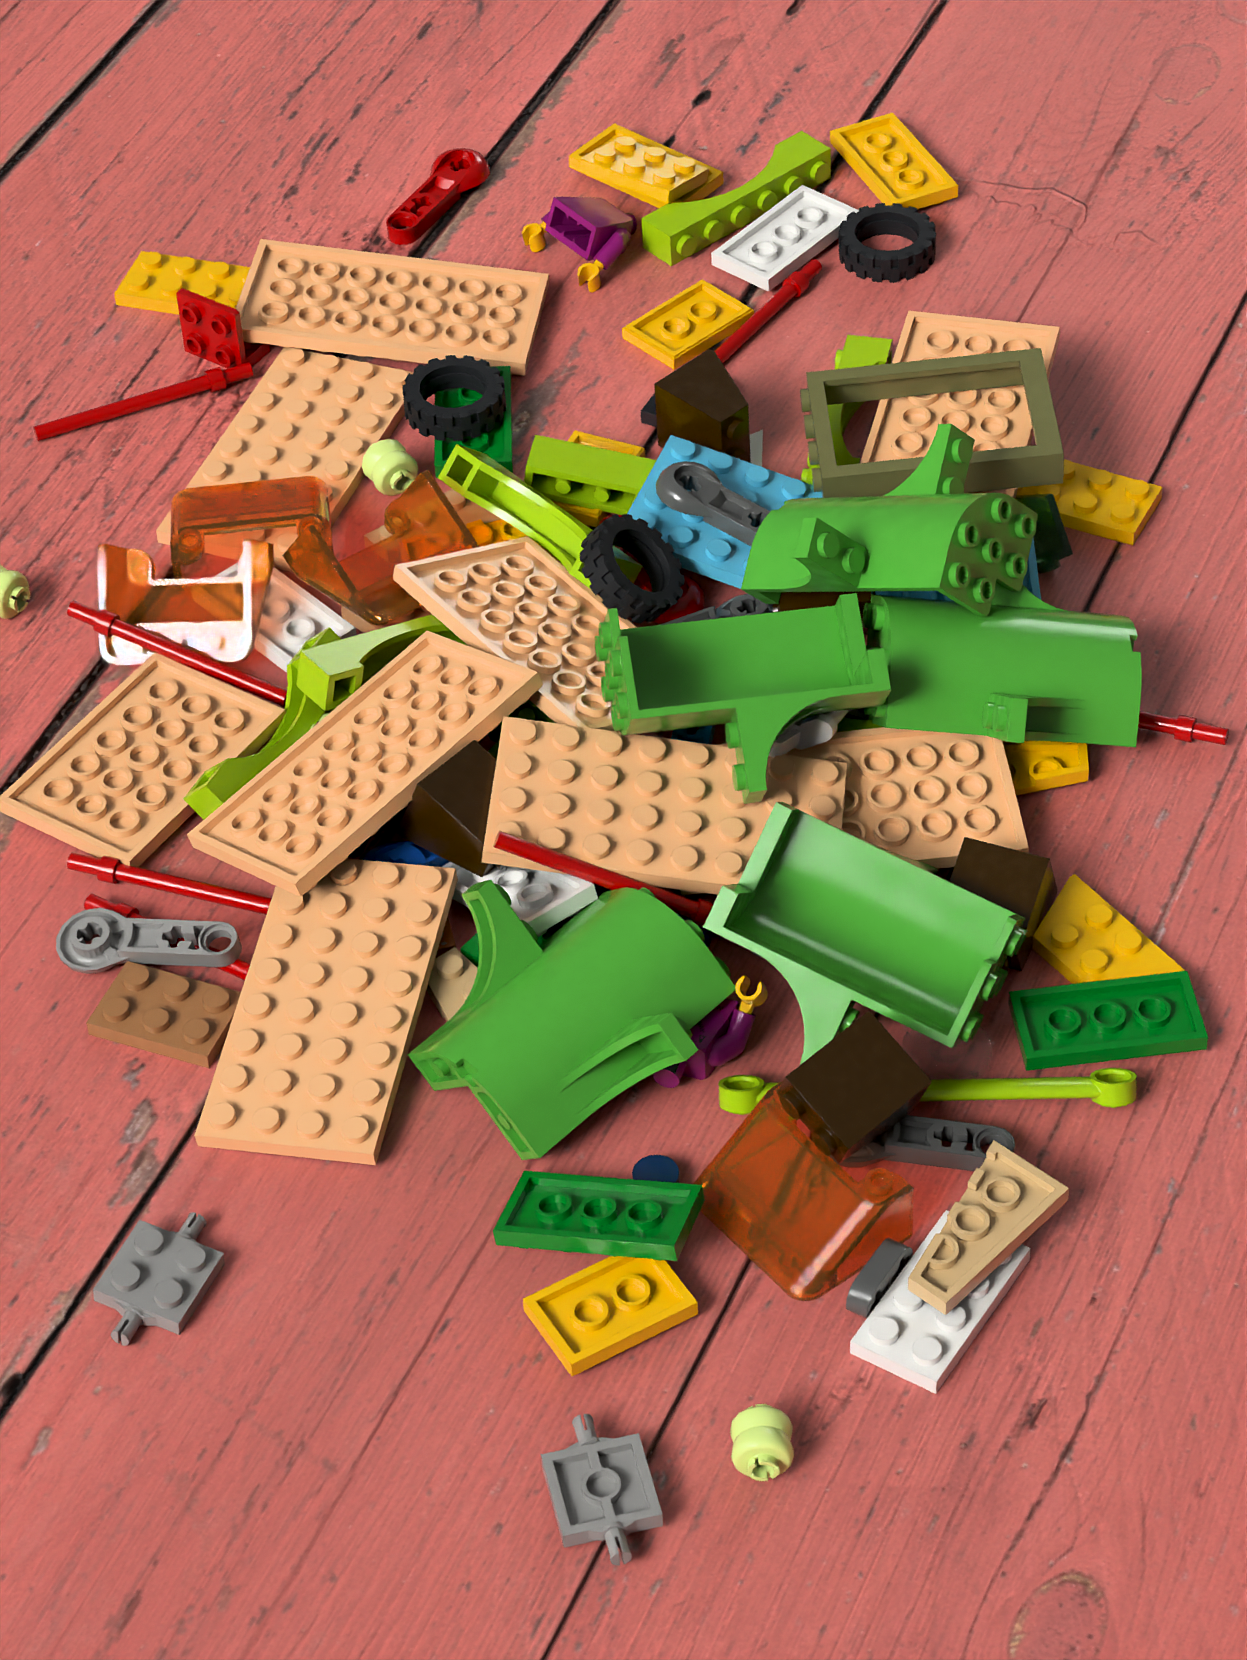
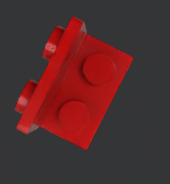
M181 288L176 293L186 352L225 368L247 362L253 367L270 352V344L248 343L243 340L240 312L237 309Z

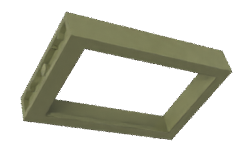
M1041 348L806 372L807 388L800 389L802 413H810V415H804L806 439L813 438L814 440L808 442L810 465L818 466V468H812L814 492H821L822 498L884 496L902 484L924 459V457L837 466L827 405L1024 385L1036 445L973 452L965 480L964 493L1063 483L1064 452Z

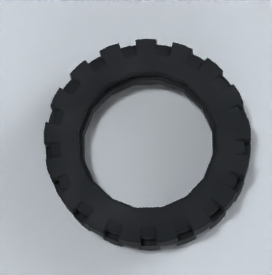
M878 203L875 204V207L871 208L868 206L861 207L859 212H851L847 215V221L843 220L840 224L841 264L845 263V269L850 273L855 272L856 276L861 279H866V277L872 278L873 282L882 283V280H889L890 283L900 282L902 278L907 280L913 279L918 272L921 274L926 272L928 264L932 265L935 260V224L933 221L929 222L930 217L927 214H920L918 209L911 206L904 208L902 204L893 203L892 206ZM888 234L904 237L911 240L913 244L900 250L883 251L867 247L861 242L873 236Z
M456 355L446 356V359L442 360L438 358L431 359L425 366L420 364L414 368V374L409 373L405 379L406 385H403L402 388L406 420L409 419V425L414 430L418 428L419 434L425 437L429 435L435 436V440L445 441L446 438H453V441L464 440L463 437H479L484 430L489 432L494 429L496 421L501 422L504 417V411H506L503 376L500 377V371L495 366L491 368L486 360L480 359L477 361L472 356L464 355L463 358H456ZM450 388H466L483 395L482 398L474 403L459 408H444L432 405L426 401L433 394Z
M618 514L612 515L589 533L581 544V547L584 549L580 552V562L584 563L582 572L585 579L589 578L591 582L589 587L595 595H600L603 599L602 603L608 609L617 608L618 616L623 619L629 617L635 623H642L644 620L649 623L660 617L678 602L677 600L683 595L684 590L681 587L685 584L684 575L680 574L682 569L679 559H675L673 555L674 549L670 543L663 541L661 538L663 535L656 528L652 530L648 527L646 521L640 518L634 520L632 515L623 514L621 517ZM613 545L625 549L643 565L649 576L652 592L641 589L625 576L615 560Z

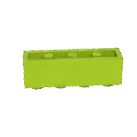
M535 435L526 464L524 482L552 501L590 509H601L604 512L623 515L628 513L656 460Z

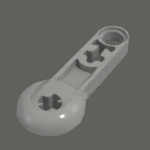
M103 908L87 909L73 915L62 925L56 937V951L61 961L73 971L86 974L100 973L127 961L137 964L224 967L234 963L242 951V945L235 928L226 922L126 918L112 910ZM94 934H99V937L93 938L91 944L85 943V941H90ZM219 937L231 939L230 945L225 950L220 952L209 950V945L214 939ZM178 938H184L185 941H179L177 947L171 948L170 944H176Z

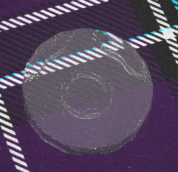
M981 1026L973 1040L969 1039L968 1043L961 1041L954 1048H950L913 1029L910 1033L907 1031L903 1036L902 1048L930 1079H981L986 1076L991 1068L993 1044L987 1031Z

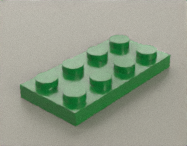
M510 366L496 367L500 371V377L503 376L505 385L506 411H504L502 421H496L494 429L489 432L484 430L481 432V436L476 438L468 436L463 437L464 440L453 441V438H446L445 441L435 440L434 466L436 478L440 475L456 444L485 453L513 473ZM450 388L435 393V405L444 408H459L474 403L482 398L483 395L466 388Z
M1188 971L1009 991L1008 1005L1026 1071L1207 1049L1208 1035Z
M524 1171L493 1229L495 1242L499 1246L523 1249L533 1248L677 1261L705 1201L703 1186Z

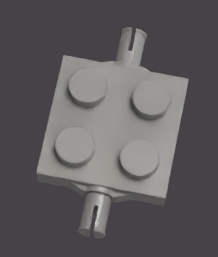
M191 1212L178 1232L167 1231L142 1220L138 1221L93 1289L94 1301L116 1309L123 1316L116 1328L111 1332V1338L119 1344L121 1341L123 1346L129 1345L131 1338L140 1325L158 1326L180 1335L224 1266L223 1252L195 1241L207 1224L203 1216L198 1214L196 1218V1213Z
M584 1414L583 1426L581 1415H578L572 1420L578 1442L564 1450L541 1454L542 1469L563 1547L605 1540L611 1563L617 1566L620 1565L619 1548L624 1565L632 1559L626 1535L663 1526V1514L639 1433L619 1438H598L593 1417L590 1414Z

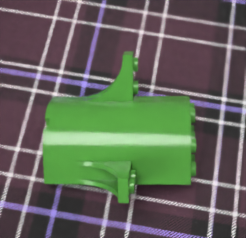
M938 424L933 442L922 462L902 484L884 496L797 498L784 501L785 505L778 510H771L760 524L753 539L741 590L765 604H778L781 592L939 591L975 615L988 616L991 602L995 595L996 582L1011 592H1019L1022 588L1023 579L1027 572L1032 539L1036 532L1038 514L1015 498L1003 493H964L965 480L973 455L975 439L953 424Z
M997 582L988 616H977L955 601L871 594V603H865L863 627L868 628L866 651L885 649L891 691L883 705L864 708V714L869 715V720H872L873 724L895 729L985 735L1015 743H1024V741H1057L1136 747L1141 702L1142 667L1141 652L1133 651L1134 640H1137L1138 635L1129 617L1115 614L1063 610L1037 598L1023 584L1019 592H1011Z
M857 593L840 595L835 606L620 629L617 608H611L607 610L604 622L599 623V636H595L598 662L605 661V676L601 677L602 697L604 702H612L611 718L614 731H620L622 735H633L726 724L727 745L729 749L735 748L737 764L732 765L733 785L735 791H742L744 804L762 801L767 791L766 767L771 747L792 724L810 714L881 706L891 691L885 649L866 651Z
M784 802L775 803L738 884L721 887L703 928L763 957L787 980L795 993L803 1016L804 1048L800 1065L857 1020L860 1011L853 1008L856 1002L950 1048L958 1046L961 1041L968 1043L969 1039L973 1040L984 1018V1015L979 1012L985 1000L988 1001L989 997L997 996L1007 978L1008 971L1002 969L1007 956L1012 957L1013 954H1018L1028 933V930L1021 928L1025 917L937 876L936 874L939 869L867 842Z
M490 879L473 884L461 894L471 911L479 939V964L473 987L457 1013L412 1050L408 1056L434 1091L468 1086L521 1160L539 1159L586 1118L618 1094L651 1074L668 1066L685 1062L695 1054L698 1048L691 1040L692 1033L690 1029L732 994L736 986L729 978L731 974L727 965L720 958L714 956L703 942L705 937L699 926L689 919L684 921L644 887L639 890L624 887L603 892L598 896L597 900L587 905L542 944L538 945V937L534 929L526 921L520 920L511 908L512 902L508 893Z

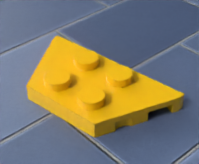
M1075 874L1069 877L1033 935L1032 948L1071 984L1185 971Z

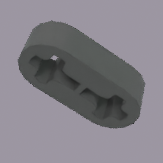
M891 1238L885 1239L854 1280L846 1299V1309L867 1319L911 1259L913 1254L912 1248Z

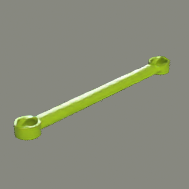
M1103 1068L1095 1070L1087 1077L931 1079L932 1083L920 1101L1090 1098L1101 1106L1116 1108L1136 1101L1137 1075L1127 1069ZM752 1075L725 1077L718 1083L719 1106L730 1113L744 1115L764 1108L765 1104H781L780 1095L777 1091L782 1082L765 1083L763 1079Z

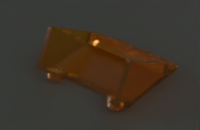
M426 470L420 473L403 494L393 500L385 509L384 525L392 536L338 561L316 527L311 525L303 530L282 556L299 579L368 623L380 626L423 606L393 580L395 565L480 546L432 474Z
M301 476L194 487L179 491L171 502L170 528L171 562L178 594L186 593L184 565L197 562L205 552V535L296 526L300 544L311 551H325L329 578L337 577L329 492L326 483L315 476Z
M244 539L243 552L239 558V577L155 580L156 566L152 557L147 552L135 548L127 549L109 544H99L98 611L106 609L120 616V620L221 663L241 662L251 654L254 648L274 567V544L255 539ZM98 633L100 654L106 662L112 665H142L155 653L115 635L107 637Z
M780 1082L767 1091L693 1184L703 1186L705 1201L700 1211L788 1296L799 1301H812L825 1295L860 1272L885 1239L891 1238L904 1243L912 1237L914 1188L900 1175L884 1168L870 1170L865 1178L859 1182L854 1180L832 1158L823 1154L815 1143L797 1127V1120L793 1119L784 1110L780 1102V1095L777 1093L782 1084Z

